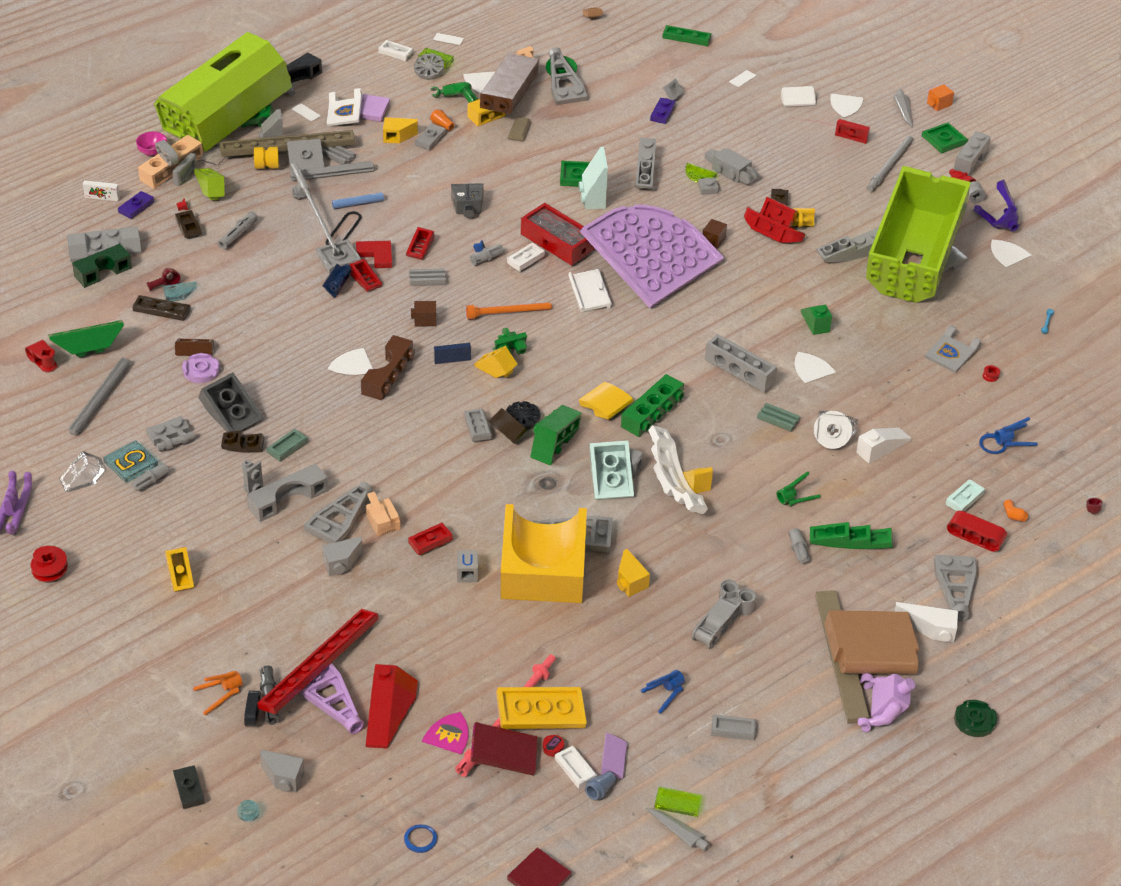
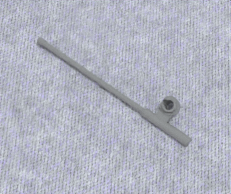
M292 163L291 168L298 180L297 185L292 188L293 197L297 199L308 198L333 248V254L335 255L336 252L340 254V250L335 246L309 192V187L298 164Z

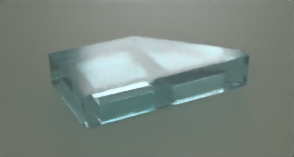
M188 282L163 286L165 299L168 301L185 300L197 288V283Z

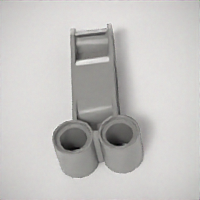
M727 579L722 581L720 584L719 600L697 624L691 639L698 640L711 649L740 614L748 616L754 612L756 593L749 588L739 590L738 584L734 580Z

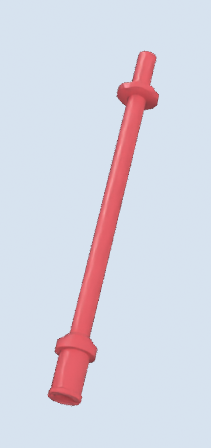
M550 654L542 664H535L532 667L534 674L524 687H534L540 679H548L550 676L548 669L556 660L555 656ZM500 718L492 726L501 728ZM467 749L464 753L465 757L455 767L458 774L463 770L461 774L463 777H466L472 767L478 764L470 761L471 749Z

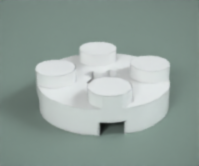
M828 411L816 420L813 430L814 436L823 447L838 449L849 441L852 434V425L843 413ZM831 425H835V428L838 429V433L836 432L834 433V435H830V432L827 431V428H831Z

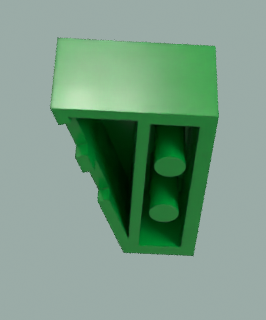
M561 405L556 410H553L551 414L545 416L539 423L537 422L533 429L535 435L530 458L551 465L555 453H561L562 449L560 447L564 442L568 444L578 431L582 412Z

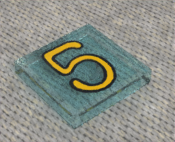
M136 440L103 457L104 463L125 483L144 474L145 471L158 466V460Z

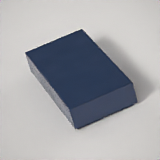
M470 342L434 346L435 364L471 360Z

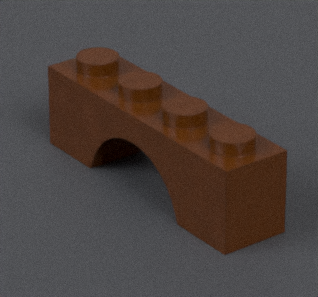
M392 335L385 345V360L389 364L382 368L369 369L361 379L362 395L382 401L384 396L389 394L393 383L398 381L400 373L406 369L407 363L414 357L415 349H413L412 340Z

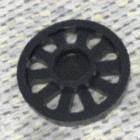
M514 402L506 409V412L526 429L533 428L540 421V410L535 404H530V402Z

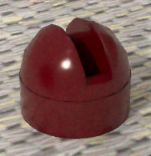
M1089 498L1086 501L1087 511L1091 512V514H1098L1102 509V500L1099 498Z

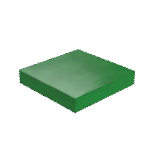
M949 122L922 131V137L941 154L964 146L968 142V139Z
M562 160L560 186L579 187V182H582V174L590 162Z

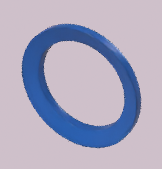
M994 433L984 434L979 440L980 447L991 454L1002 453L1007 448L1004 444L1003 448L999 451H991L984 447L983 441L987 438H995Z
M423 824L414 825L406 831L404 842L411 851L423 853L431 850L436 845L437 834L430 826ZM424 828L432 833L433 839L427 846L416 847L409 842L408 836L414 829Z

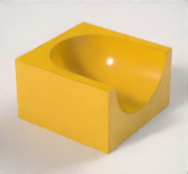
M506 504L501 561V599L582 603L587 508H579L577 514L566 522L539 524L521 517L516 512L513 504Z

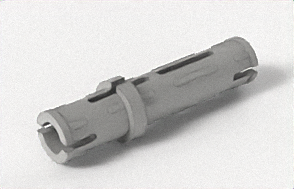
M250 211L243 219H239L236 225L218 240V246L223 250L227 249L231 243L243 232H247L250 226L258 220L257 214Z

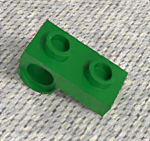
M267 105L243 123L241 127L257 123L261 127V124L274 113L272 105Z

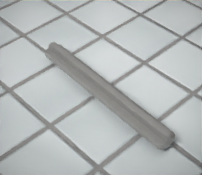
M372 161L301 169L300 171L304 179L370 172L374 170V164ZM290 171L291 180H297L294 172Z

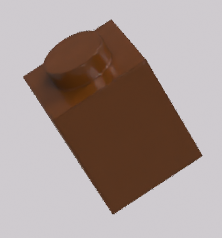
M711 219L703 229L702 234L716 249L726 238L727 224Z
M414 301V308H411V319H414L415 327L436 326V301Z

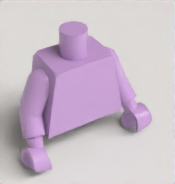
M868 673L861 676L860 683L865 681L864 689H870L873 685L871 716L873 718L858 719V725L861 726L862 731L868 732L871 726L874 725L875 727L881 725L888 726L909 707L911 691L915 688V682L911 678L904 679L897 674H892L888 677L876 676V678Z

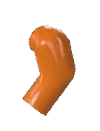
M1012 500L1004 501L1003 505L1009 519L1022 522L1028 519V513L1021 508L1014 507Z

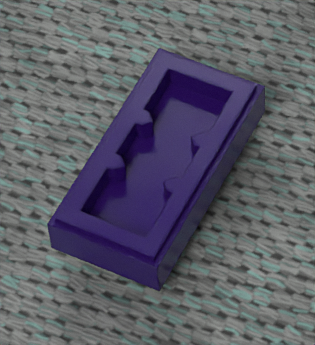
M140 191L118 207V213L132 219L154 203V197Z

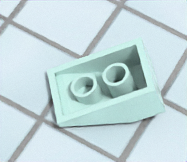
M604 147L599 148L582 174V182H579L581 203H584L585 209L606 208L608 166Z
M629 442L590 443L589 456L595 500L634 497Z

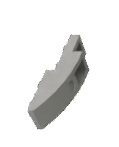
M640 138L636 188L652 189L656 139Z
M879 227L852 239L848 235L816 248L817 252L824 262H847L869 255Z

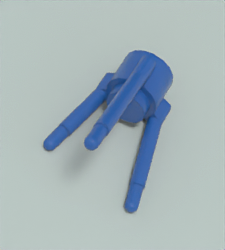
M1030 417L996 430L994 437L997 444H1004L1005 447L1037 446V442H1012L1014 439L1013 431L1026 427L1027 423L1025 422L1029 421Z
M674 670L665 676L647 683V687L642 688L641 692L644 693L661 684L667 690H673V693L658 710V713L661 714L675 696L683 691L681 685L685 683V679L679 670Z

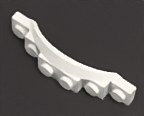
M652 425L648 431L652 441L655 443L651 451L654 459L657 461L653 469L663 487V491L668 496H675L674 498L679 504H686V508L690 512L704 514L708 508L703 496L693 492L683 475L675 441L671 438L667 429Z

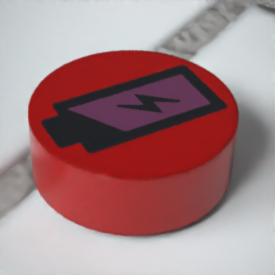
M549 735L543 740L542 750L546 755L555 757V754L564 750V741L560 736Z

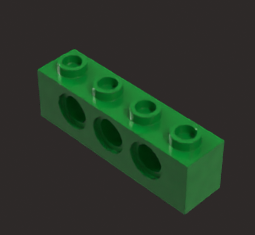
M665 374L622 413L621 428L637 437H640L644 432H648L655 422H658L666 412H669L677 402L683 399L685 394L683 392L684 383Z

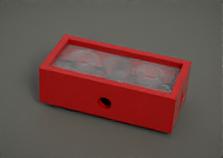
M546 203L541 204L521 218V235L571 266L595 250L591 243L580 233L584 227L583 225Z

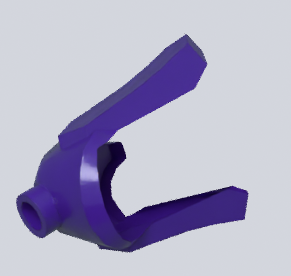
M1003 179L997 182V190L1008 208L1003 210L1004 214L996 221L992 215L979 205H975L973 211L998 229L1001 227L1010 229V231H1016L1019 228L1017 206Z

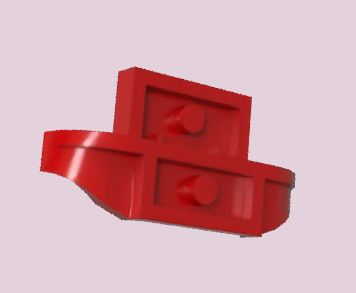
M766 197L760 212L753 210L749 206L746 208L744 218L751 229L778 242H802L806 235L791 227L798 211L770 197Z

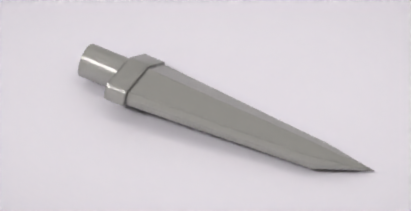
M898 89L897 94H894V99L905 122L913 127L909 96L904 95L902 89Z
M645 808L689 847L697 846L704 852L709 849L710 844L704 841L705 835L697 832L660 810Z

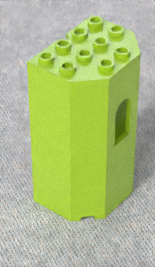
M246 32L158 97V100L154 102V106L162 129L180 139L189 135L202 143L203 151H208L292 87L286 62L268 40Z
M902 166L868 255L866 279L881 294L915 303L935 296L967 207L971 182L944 175L936 178L931 172ZM907 251L923 255L920 264L913 262L903 264L902 262Z

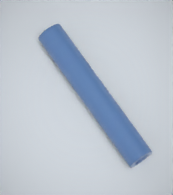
M380 192L332 200V207L337 209L384 201V196Z

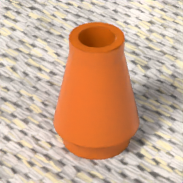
M436 109L430 116L433 124L444 127L448 131H451L455 125L443 110Z

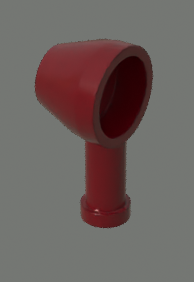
M165 268L161 278L146 284L149 291L163 284L173 287L180 282L181 277L175 269Z

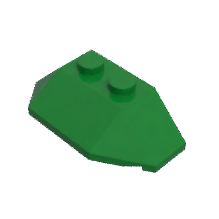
M117 320L48 334V338L72 355L76 354L77 357L87 355L88 351L93 350L94 353H99L111 346L123 328L124 322Z

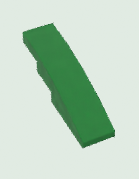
M849 522L811 526L810 544L845 549L892 548L893 532L892 528L871 530L870 525L850 527Z

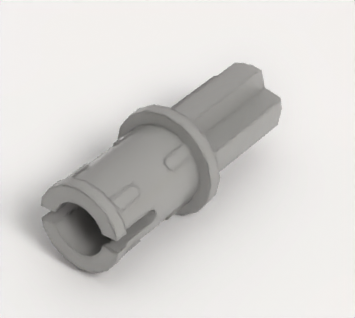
M501 244L488 249L484 248L483 251L470 255V261L474 266L484 261H491V258L501 255L504 252V248Z
M161 463L154 469L145 471V474L134 480L132 485L136 491H140L151 483L155 484L158 479L169 474V469L166 464Z
M791 529L789 537L792 542V551L795 552L797 560L804 564L809 561V555L806 550L807 543L803 540L800 529Z

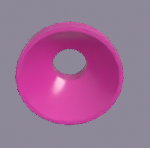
M145 132L137 137L136 146L145 155L156 156L158 152L155 144L162 140L167 142V138L160 132Z

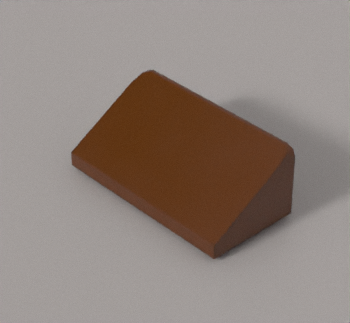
M178 338L175 342V355L192 356L199 353L212 355L214 340Z

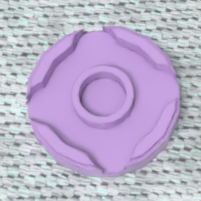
M203 353L190 356L182 365L184 377L194 383L210 382L219 375L220 371L218 360L212 358V355Z

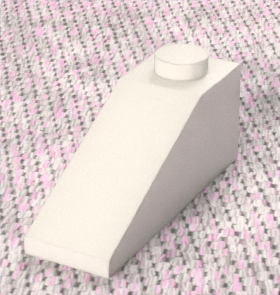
M899 427L872 429L859 436L856 453L867 463H871L909 443L912 438Z
M896 602L894 612H908L914 630L933 640L954 643L958 611Z

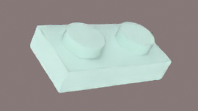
M969 479L946 499V505L955 511H966L984 495L985 488Z

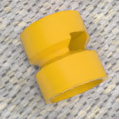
M254 147L255 169H265L266 166L271 169H279L278 147H269L267 150L264 147Z

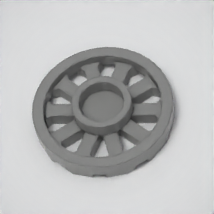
M424 54L416 59L414 70L416 75L422 79H434L443 73L444 62L436 54Z

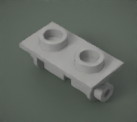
M244 460L241 465L243 474H245L243 476V488L247 493L263 487L261 461L254 464L250 460Z

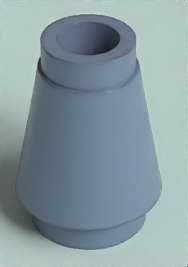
M608 771L589 780L585 786V792L592 800L602 799L616 782L615 775Z

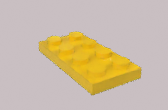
M498 687L496 690L500 725L503 729L586 727L587 722L581 687Z

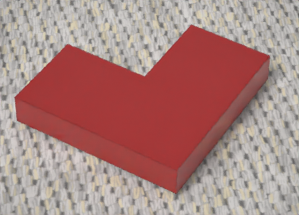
M391 240L356 241V252L360 257H374V268H392Z

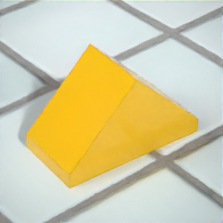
M712 467L697 468L683 472L688 485L696 494L711 490Z

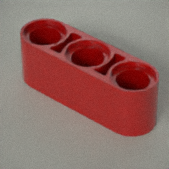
M961 510L956 511L947 524V530L953 536L992 552L998 551L1007 537L1006 530L1001 526Z

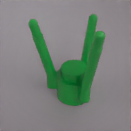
M808 471L776 492L779 502L783 505L788 503L789 506L818 499L821 495L795 499L797 492L794 486L810 474Z

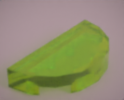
M687 163L685 166L686 176L695 182H698V179L717 178V173L690 163Z

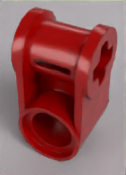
M43 339L25 347L29 360L34 362L43 372L56 370L55 351Z

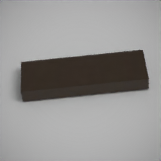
M142 295L138 296L132 306L134 312L185 321L191 310L188 304Z

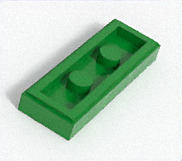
M666 25L662 38L708 46L712 33Z

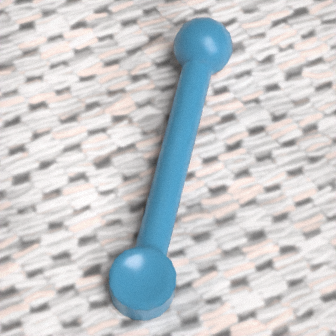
M1048 309L1046 312L1045 325L1041 329V332L1044 334L1048 332L1047 327L1051 316L1054 314L1052 309Z

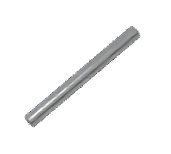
M122 357L69 426L70 434L75 436L79 434L129 367L128 358Z

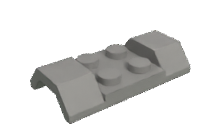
M138 226L67 235L70 262L78 261L117 244H121L130 255L142 254Z

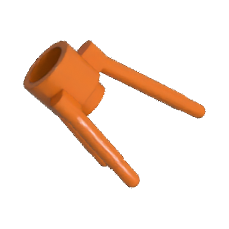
M231 671L225 674L206 677L204 681L208 683L193 687V691L221 684L225 691H230L203 712L204 715H207L232 695L239 693L238 688L243 685L238 671Z

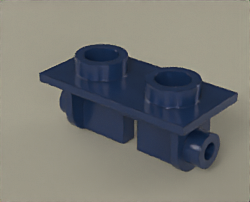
M336 264L322 286L333 298L337 296L351 273V266L345 264L340 267Z

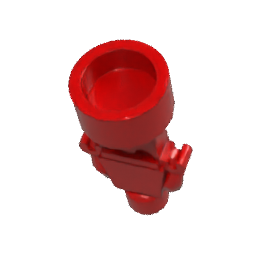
M954 169L949 171L952 178L968 182L976 181L973 177L968 176L967 172L963 173Z

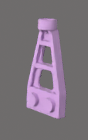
M332 663L300 691L305 699L341 723L350 734H356L363 728L364 722L358 716L341 674ZM331 684L334 685L337 693L327 698L317 694V691ZM343 700L347 706L344 709L336 711L331 706Z

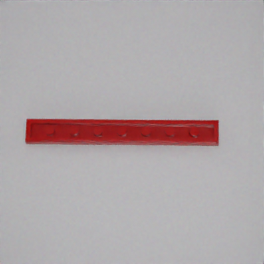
M360 609L257 703L258 708L276 714L378 621V613Z

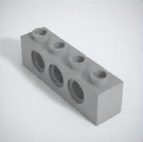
M718 334L706 343V361L764 393L775 384L777 366Z

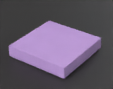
M363 94L360 119L382 122L390 104V98Z

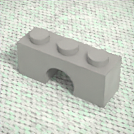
M975 131L956 156L954 170L963 173L967 172L968 176H971L975 170L977 160L982 161L988 153L991 136Z

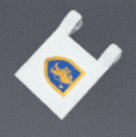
M361 88L354 89L353 99L338 101L336 92L329 93L327 127L359 122L363 99Z

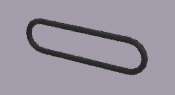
M355 211L346 213L330 234L331 237L348 215L356 214L359 218L342 241L346 240L361 220V215Z

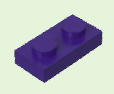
M660 97L650 116V121L666 124L675 108L676 101Z

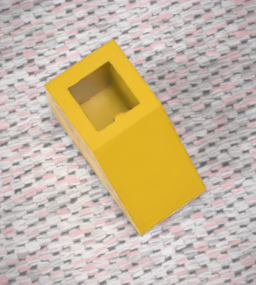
M385 117L383 143L400 144L418 135V119Z

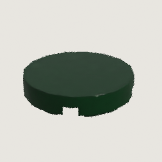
M980 700L964 701L963 704L956 707L954 715L955 725L958 729L972 737H985L995 730L998 718L996 711L988 707L989 704Z

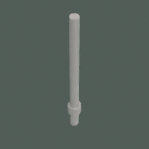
M912 136L906 137L881 170L871 178V182L866 187L868 191L871 192L882 182L884 175L913 141Z

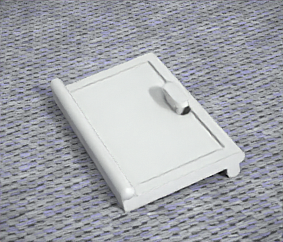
M599 269L577 274L568 273L580 312L603 307L610 309L612 303Z

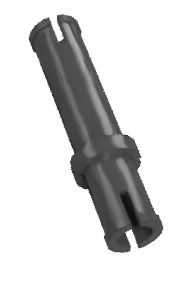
M268 665L259 669L261 676L260 690L263 693V697L277 685L274 682L273 668ZM265 711L267 724L274 725L280 721L278 712L273 714Z

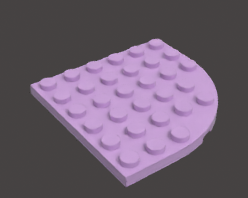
M635 204L633 207L621 206L587 224L581 229L580 233L649 308H652L723 260L724 257L695 226L684 218L681 220L674 216L673 212L650 205Z

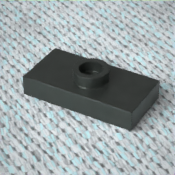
M195 765L173 770L183 809L205 804Z

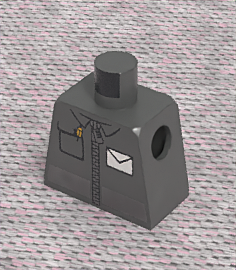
M484 183L451 184V200L456 214H464L466 218H471L474 214L481 213Z

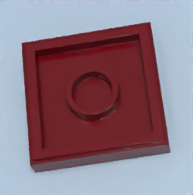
M537 847L507 875V880L515 886H562L571 878L572 872Z

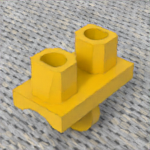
M793 208L798 213L792 226H814L815 208Z

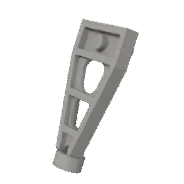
M558 47L552 48L548 54L551 59V90L555 104L562 105L587 101L588 96L584 85L563 57L561 49ZM563 67H564L565 70H566V72H567V73L557 74V73H556V68H563ZM569 79L573 86L559 87L560 80Z
M361 482L358 486L317 511L304 524V531L330 544L342 541L349 534L368 498L367 494L373 492L372 487L366 482ZM348 500L356 503L352 510L342 505ZM335 512L346 516L344 522L340 525L327 519V517Z
M601 516L586 517V526L592 529L591 537L585 539L586 550L610 553L613 518ZM572 518L548 519L533 522L539 524H558L566 522Z
M935 555V575L950 610L958 611L957 621H964L969 617L968 605L976 576L975 557ZM947 575L965 576V582L950 583ZM951 591L964 592V598H954Z

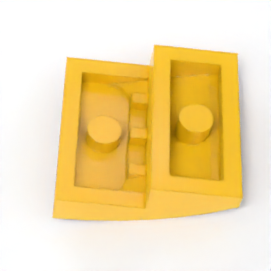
M603 382L579 399L580 406L593 409L595 416L604 419H610L634 402L633 398L625 391L607 382Z

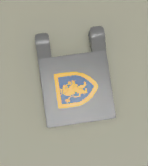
M950 325L944 335L925 354L924 358L956 373L980 349L981 346L979 344L982 340L974 338L970 346H967L953 339L956 335V327Z

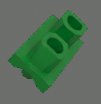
M503 328L502 334L497 336L498 339L494 341L495 346L492 348L494 351L506 346L510 353V349L515 348L517 354H524L527 351L526 332L516 334L515 331L510 332L508 328Z

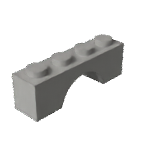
M315 463L248 493V508L259 522L277 515V505L288 496L303 495L312 499L328 492V477Z

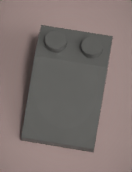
M234 372L209 384L200 391L199 400L207 412L226 432L243 431L264 419Z

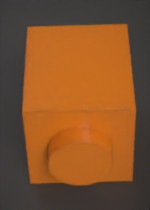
M944 84L930 89L927 104L936 111L952 106L954 92Z

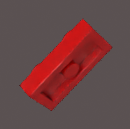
M838 119L835 136L866 144L869 138L870 127Z
M443 522L408 537L409 545L418 555L453 540V534Z

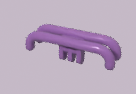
M13 470L9 471V484L0 508V531L7 515L14 516L12 522L6 524L7 533L13 535L17 532L32 489V474L30 472L24 473V488L20 499H18L16 472Z

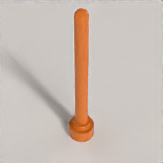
M547 302L483 308L467 305L466 315L469 320L486 314L549 310L552 308V304Z

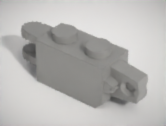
M724 148L721 151L710 149L705 153V159L712 163V170L736 183L750 184L752 179H757L759 176L758 172L751 168L752 161L728 148Z

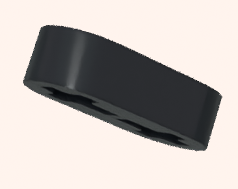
M248 691L244 715V725L246 727L257 726L259 714L257 703L261 699L260 691Z

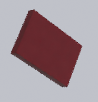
M475 722L472 735L471 762L534 775L536 771L537 736Z

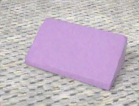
M606 733L601 775L610 771L616 778H623L627 742L610 733Z

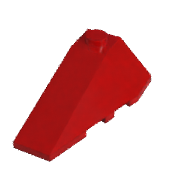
M375 664L366 736V747L387 749L396 735L401 721L407 716L408 709L416 700L418 680L397 665Z

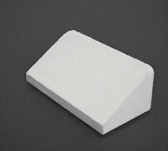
M813 86L782 88L781 100L784 107L816 105Z

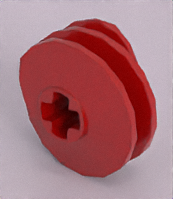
M50 545L41 546L36 549L30 563L33 577L42 582H52L61 578L68 569L66 553L61 548Z

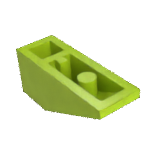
M211 168L194 169L203 195L209 197L210 200H218L219 197H225L224 176Z

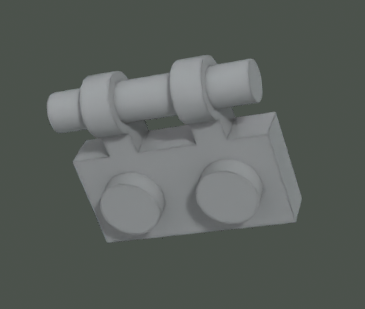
M182 416L146 428L148 437L154 446L156 445L158 451L172 449L175 445L180 443L186 444L189 440L195 438L193 431L190 432L189 426Z

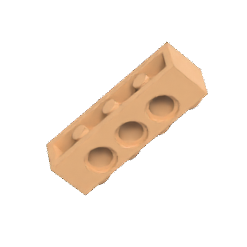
M186 135L171 145L177 153L179 162L169 166L157 154L138 167L140 181L155 189L173 177L172 171L190 153L196 154V161L204 156L202 143Z

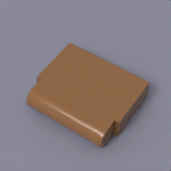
M829 610L824 625L834 662L839 663L842 674H917L919 647L908 612Z

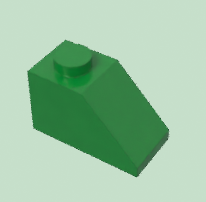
M826 304L801 309V314L813 335L830 332L832 314Z

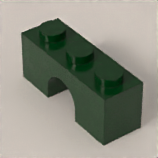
M121 244L72 263L74 277L84 288L100 282L99 272L101 270H112L117 275L132 269L130 254Z

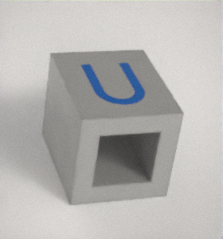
M457 551V582H478V551Z

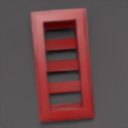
M417 227L407 249L406 256L423 260L435 238L434 231Z
M365 258L349 264L351 266L350 275L366 292L382 287V282Z

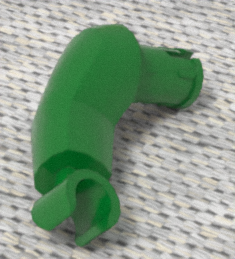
M468 82L448 84L442 86V89L433 86L430 89L431 91L437 90L436 94H431L434 98H438L443 94L444 97L464 95L469 103L478 100L471 90L472 85Z

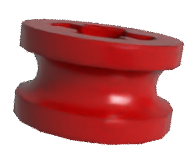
M987 365L984 368L983 379L988 382L997 381L1000 369L994 365Z

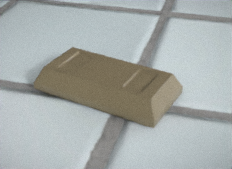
M516 117L508 139L524 141L531 120L529 118Z

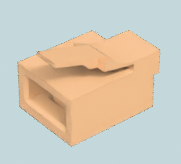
M375 492L368 493L371 504L366 505V516L376 535L381 536L385 533L387 534V532L401 530L399 515L390 499L378 501Z

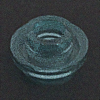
M253 800L241 802L237 809L238 817L247 822L255 820L260 814L259 806Z

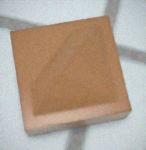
M598 7L583 9V15L589 18H597L603 15V11Z

